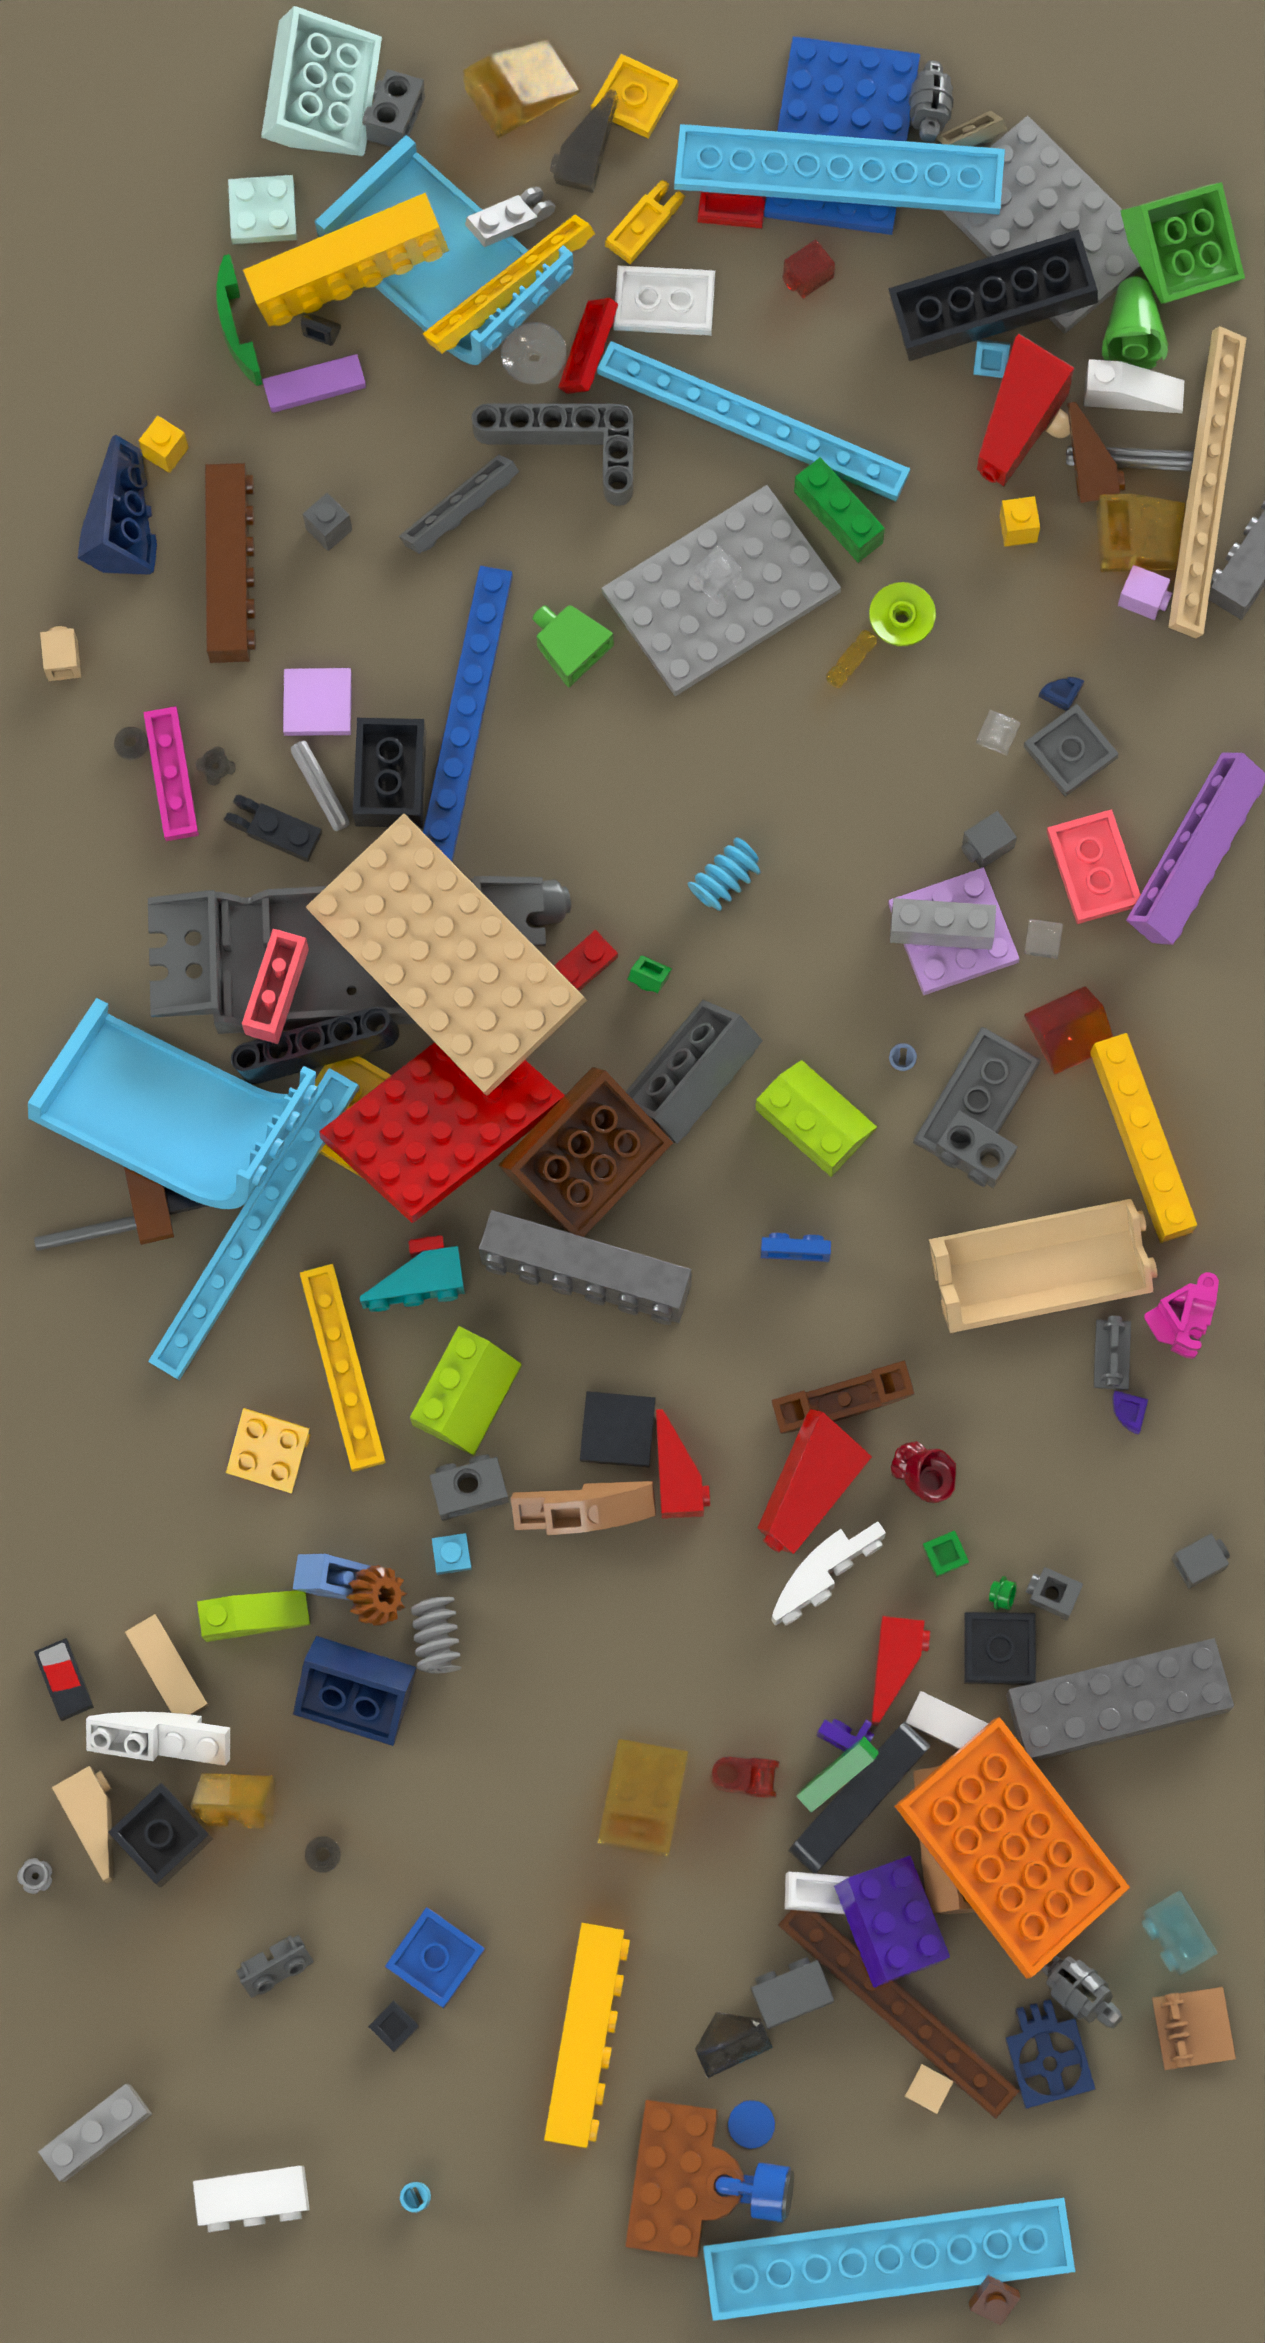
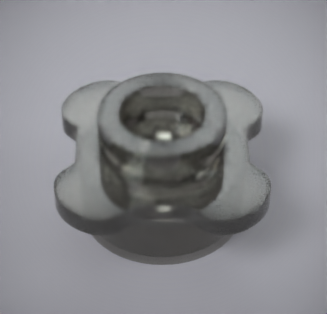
M222 747L212 748V750L206 752L203 757L198 758L196 761L197 770L203 771L207 777V783L213 786L218 785L220 779L227 774L232 775L236 770L235 763L227 759ZM217 763L219 767L214 769L213 764Z

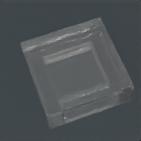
M1029 919L1024 954L1058 959L1063 924Z

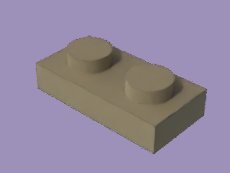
M990 110L938 135L935 143L973 147L980 143L985 144L994 141L997 135L1007 131L1004 119Z

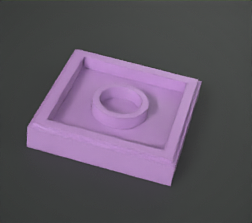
M351 668L284 669V736L351 735Z

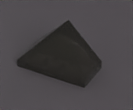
M716 2012L697 2044L695 2051L708 2079L773 2047L761 2019Z

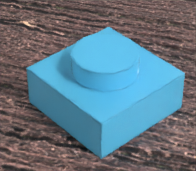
M466 1533L432 1538L437 1575L472 1570Z

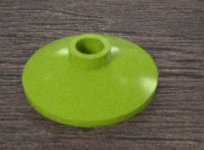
M907 582L893 583L882 588L873 598L869 609V620L874 632L883 641L895 646H910L919 643L932 631L936 619V609L930 595L921 587ZM898 615H905L908 621L900 623L896 620V617Z

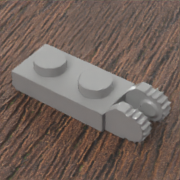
M539 186L525 190L521 196H514L467 216L465 225L484 247H487L529 229L545 218L547 219V217H550L555 212L556 206L551 200L538 203L543 198L544 192ZM538 203L532 210L529 208L533 204Z

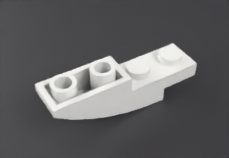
M876 1522L850 1540L840 1529L812 1551L797 1568L782 1591L772 1614L771 1620L776 1626L783 1621L785 1626L803 1615L801 1609L813 1603L816 1607L832 1596L830 1590L835 1585L829 1574L834 1572L838 1576L854 1565L851 1561L862 1553L865 1557H868L883 1546L881 1541L885 1538L886 1532L880 1523Z
M166 1712L108 1713L88 1716L86 1719L87 1751L147 1761H154L158 1755L225 1766L230 1760V1728L202 1723V1716Z

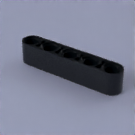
M371 1007L282 1032L278 1044L261 1039L243 1043L233 1050L231 1063L247 1083L260 1084L299 1073L303 1066L314 1069L388 1048L397 1042L399 1028L384 1008ZM385 1024L381 1030L375 1031L379 1025ZM352 1033L349 1039L343 1040L347 1034ZM320 1042L316 1048L311 1049L315 1043ZM288 1051L284 1057L278 1059L281 1053ZM255 1060L252 1066L246 1068L250 1061Z
M903 1722L877 1750L879 1753L875 1760L849 1781L788 1851L813 1874H816L918 1762L931 1745L906 1722Z

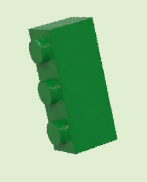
M821 457L795 476L794 493L857 563L883 544L885 532L883 525Z

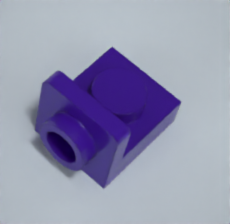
M834 1719L832 1723L827 1720L823 1721L817 1732V1737L845 1752L863 1736L871 1742L874 1734L869 1732L872 1722L867 1719L856 1737L850 1734L852 1729L848 1725Z

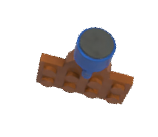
M646 2100L625 2247L699 2258L704 2221L719 2220L730 2215L739 2203L751 2204L752 2218L784 2222V2219L788 2218L791 2208L794 2172L787 2166L758 2163L755 2176L744 2175L738 2161L726 2151L714 2147L719 2110Z

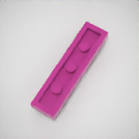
M177 707L143 712L165 841L199 836Z

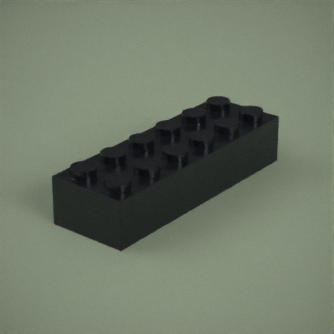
M1079 229L888 288L909 361L1098 303L1097 286Z

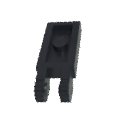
M242 795L235 796L233 803L240 809L255 814L250 823L236 814L227 813L224 818L227 824L247 833L249 837L306 862L309 861L322 835V829L263 803L259 805L254 800Z

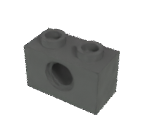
M489 1454L476 1456L469 1460L470 1464L457 1468L456 1464L443 1465L435 1469V1474L429 1475L442 1521L509 1503L497 1457L490 1458ZM465 1478H473L478 1482V1487L472 1493H463L459 1490L460 1482Z

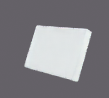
M618 266L615 302L619 305L614 316V331L711 336L715 271Z

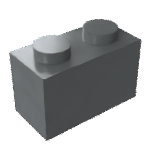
M806 1957L789 1964L790 1971L777 1976L776 1972L772 1971L755 1978L757 1985L751 1987V1992L767 2030L834 2002L818 1960L810 1963L809 1958Z

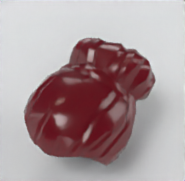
M917 1441L905 1443L897 1448L891 1464L892 1476L896 1479L905 1480L910 1490L925 1502L939 1503L951 1497L956 1484V1463L946 1452L941 1449L926 1450Z

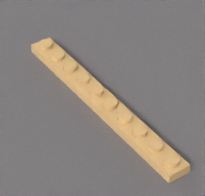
M1221 326L1212 330L1168 626V628L1193 638L1204 635L1246 345V337Z

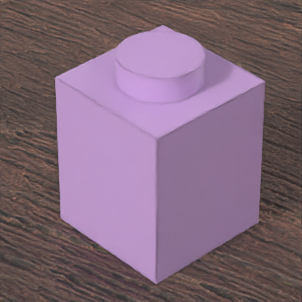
M1133 565L1121 592L1118 606L1155 620L1159 610L1166 611L1173 593L1167 591L1170 579Z

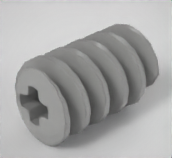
M436 1597L423 1600L411 1608V1613L419 1616V1618L413 1621L412 1626L414 1629L421 1630L414 1635V1641L423 1644L416 1648L415 1655L425 1658L417 1663L419 1671L438 1674L450 1673L462 1668L451 1665L452 1660L461 1657L459 1652L450 1651L451 1646L459 1643V1639L448 1636V1633L458 1629L457 1625L447 1623L448 1618L456 1615V1611L445 1608V1605L455 1601L453 1597Z

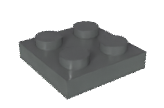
M1075 704L1026 740L1023 746L1065 797L1115 761L1119 755L1078 704Z

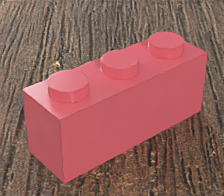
M273 928L242 1021L245 1035L275 1044L279 1043L309 951L305 937Z

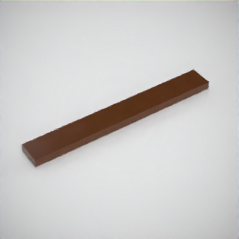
M790 1910L778 1924V1927L814 1959L818 1960L823 1967L950 2080L954 2081L959 2088L994 2119H997L1019 2093L1018 2089L895 1980L873 1988L859 1949L818 1912Z

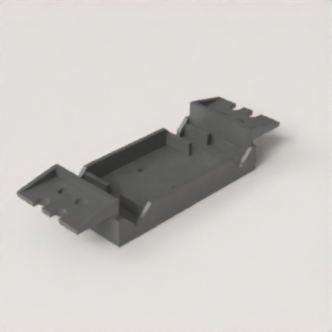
M474 876V878L469 879L535 947L546 946L545 928H531L526 923L528 916L531 914L544 913L543 877ZM327 886L267 889L247 898L224 892H215L214 890L148 898L149 934L161 933L167 936L165 946L149 948L150 967L164 966L168 969V976L164 980L150 981L151 1017L213 1014L218 1034L244 1033L242 1021L274 928L305 937L309 947L283 1030H293L371 1007L384 1008L397 1025L417 1024L306 908ZM190 932H198L202 936L201 942L198 945L190 946L185 942V938ZM193 964L201 966L203 970L201 976L196 979L189 978L186 975L187 968ZM355 988L357 991L354 995H349L347 990Z

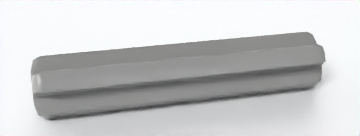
M300 741L291 747V753L333 830L340 831L350 824L349 818L307 742Z

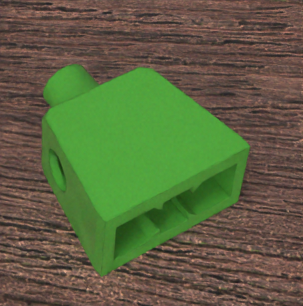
M544 605L537 610L532 618L543 629L536 636L537 647L568 688L614 646L613 633L573 606H567L561 613L556 615L549 607Z

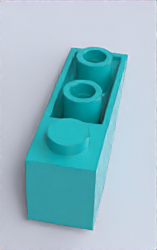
M458 1246L423 1251L361 1295L360 1302L362 1308H369L370 1312H381L390 1309V1305L403 1303L405 1307H414L424 1304L426 1299L438 1298L439 1302L458 1299L459 1294H465Z

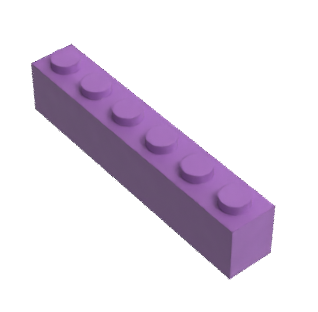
M1221 753L1126 920L1152 943L1173 945L1180 937L1187 919L1197 907L1199 898L1207 884L1213 879L1216 868L1223 856L1229 851L1233 838L1246 821V815L1254 801L1262 792V787L1265 784V772L1244 753Z

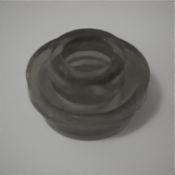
M126 727L117 733L114 739V747L120 757L127 760H135L145 754L148 748V740L141 729ZM129 738L137 740L136 744L131 747L126 746L125 741Z
M322 1836L313 1839L305 1850L307 1864L311 1869L320 1873L333 1870L341 1858L338 1844L329 1837ZM325 1848L329 1850L330 1856L328 1860L322 1862L317 1859V1852Z

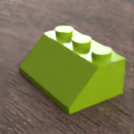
M802 1060L781 1073L756 1099L755 1110L830 1177L841 1168L877 1129L874 1123Z
M458 1326L410 1416L412 1425L474 1456L522 1364L490 1341Z

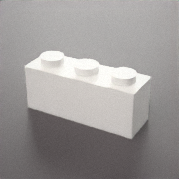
M304 2166L193 2181L198 2226L207 2225L208 2232L230 2229L229 2222L243 2220L244 2227L266 2224L265 2217L275 2215L280 2216V2222L302 2219L301 2212L310 2210Z

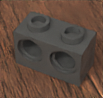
M387 69L383 81L378 80L373 93V99L375 100L372 107L367 106L363 115L362 125L366 126L367 140L394 147L405 135L410 136L425 99L424 80Z
M959 1110L938 1141L935 1152L939 1154L938 1158L947 1166L954 1169L958 1166L968 1172V1178L982 1187H985L987 1184L994 1188L1014 1158L1018 1146ZM957 1136L964 1137L969 1142V1146L966 1149L959 1150L952 1146L951 1140ZM984 1155H992L998 1160V1165L993 1168H987L981 1164L980 1158Z

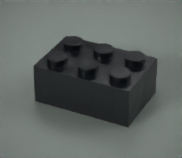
M357 717L353 817L356 827H390L398 818L405 814L418 828H423L427 736L424 719Z

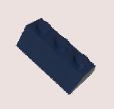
M316 1636L304 1660L293 1715L393 1746L409 1701L417 1667Z

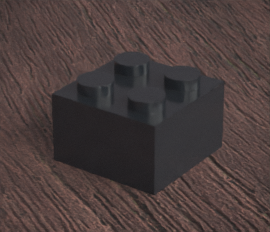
M162 1783L108 1831L160 1888L213 1840V1837Z

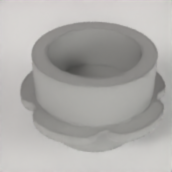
M37 1858L29 1859L24 1862L23 1867L18 1871V1882L30 1894H37L40 1890L45 1891L52 1883V1868L46 1861L40 1862ZM34 1873L39 1874V1877L36 1880L32 1878V1875Z

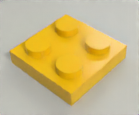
M620 54L592 103L591 112L649 139L678 88V80Z

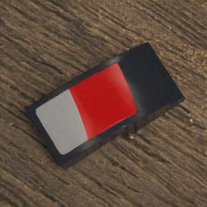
M67 1638L34 1651L42 1676L61 1721L94 1708L85 1680L80 1673Z

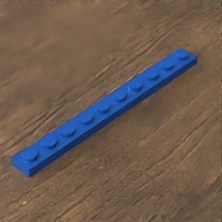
M485 566L479 567L423 833L452 862L513 578L512 571Z

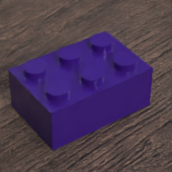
M911 1856L846 1878L834 1886L873 1988L932 1967L950 1958Z

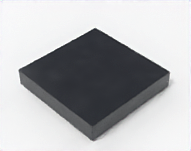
M586 1391L580 1462L649 1468L656 1397Z
M964 1613V1684L1029 1685L1036 1683L1035 1613Z

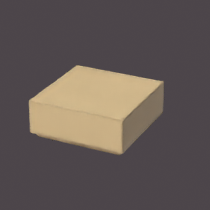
M921 2064L904 2097L937 2114L954 2081Z

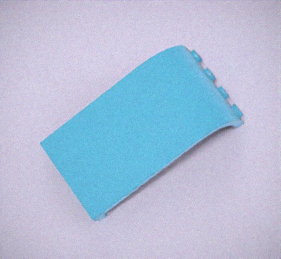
M405 135L315 220L317 236L321 237L426 193L449 251L443 253L441 258L433 262L424 261L414 265L405 274L388 276L375 286L419 327L426 331L529 250L513 236L484 247L465 225L467 216L477 213L482 209L417 153L416 143ZM563 245L559 249V258L550 267L545 263L542 265L543 274L539 270L536 271V281L527 289L521 285L519 287L520 294L514 292L512 294L513 299L507 307L502 310L497 308L496 312L493 315L491 314L480 328L472 330L459 341L456 347L447 351L468 364L479 365L549 296L569 279L574 270L573 253Z
M96 998L28 1101V1119L195 1202L214 1208L235 1209L243 1206L256 1186L259 1187L263 1183L272 1159L276 1160L279 1157L288 1133L295 1131L302 1116L301 1112L306 1105L310 1106L318 1091V1087L315 1086L316 1072L303 1066L300 1071L298 1089L295 1090L290 1087L288 1094L263 1090L108 1014V1003Z

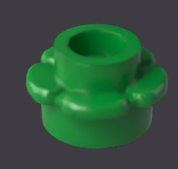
M1003 1576L1000 1582L994 1581L992 1583L989 1601L994 1602L995 1610L1001 1608L1010 1610L1012 1608L1017 1591L1016 1582L1008 1581L1007 1577Z

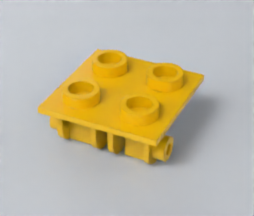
M243 1408L226 1473L292 1494L304 1448H307L311 1434H308L310 1428Z

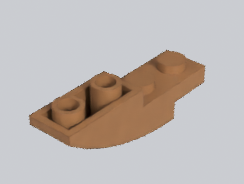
M653 1481L584 1484L582 1490L514 1492L511 1496L515 1530L546 1529L547 1535L602 1530L656 1516Z

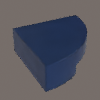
M1068 677L1049 682L1041 689L1038 697L1067 711L1071 708L1084 685V680Z

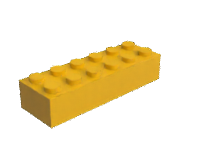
M423 193L246 268L243 271L268 326H281L289 323L296 315L319 310L323 304L329 301L346 299L352 295L353 291L362 287H374L388 276L405 274L414 265L421 262H433L441 258L443 253L449 251L427 195Z

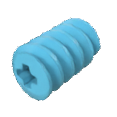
M738 837L733 840L734 847L728 845L724 848V855L719 854L714 857L715 865L710 863L705 866V874L700 872L695 875L696 883H687L689 889L702 903L718 911L722 910L718 899L723 898L728 902L732 900L728 892L730 888L737 893L742 891L737 881L742 880L747 884L751 882L747 873L749 870L757 875L761 873L757 865L759 861L757 854L744 840Z

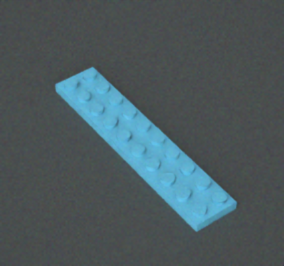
M680 124L674 190L1000 215L1005 149Z
M1064 2198L703 2246L713 2321L981 2285L987 2275L1004 2282L1075 2272Z

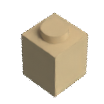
M57 626L50 628L46 632H40L43 668L48 681L81 678L78 639L74 629Z

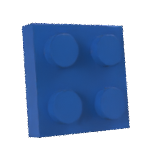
M426 1907L385 1967L444 2009L481 1957L485 1948Z

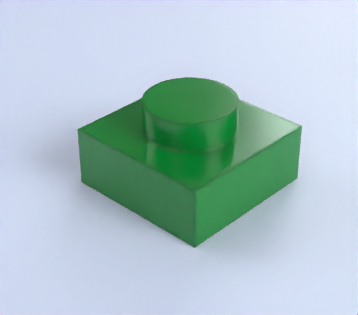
M641 955L631 968L627 980L635 983L642 990L653 991L658 994L667 982L672 968Z
M955 1530L922 1545L936 1578L969 1564V1560Z

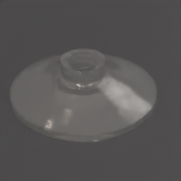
M540 322L521 324L503 341L501 347V359L506 371L516 380L527 384H540L553 379L562 370L566 361L567 353L563 337L553 327ZM533 354L540 357L537 361H530L528 358Z

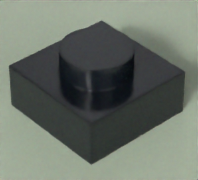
M393 2000L368 2027L395 2053L420 2026Z

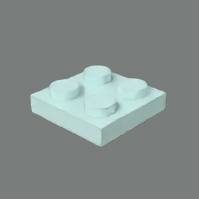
M293 175L228 179L232 244L297 240Z

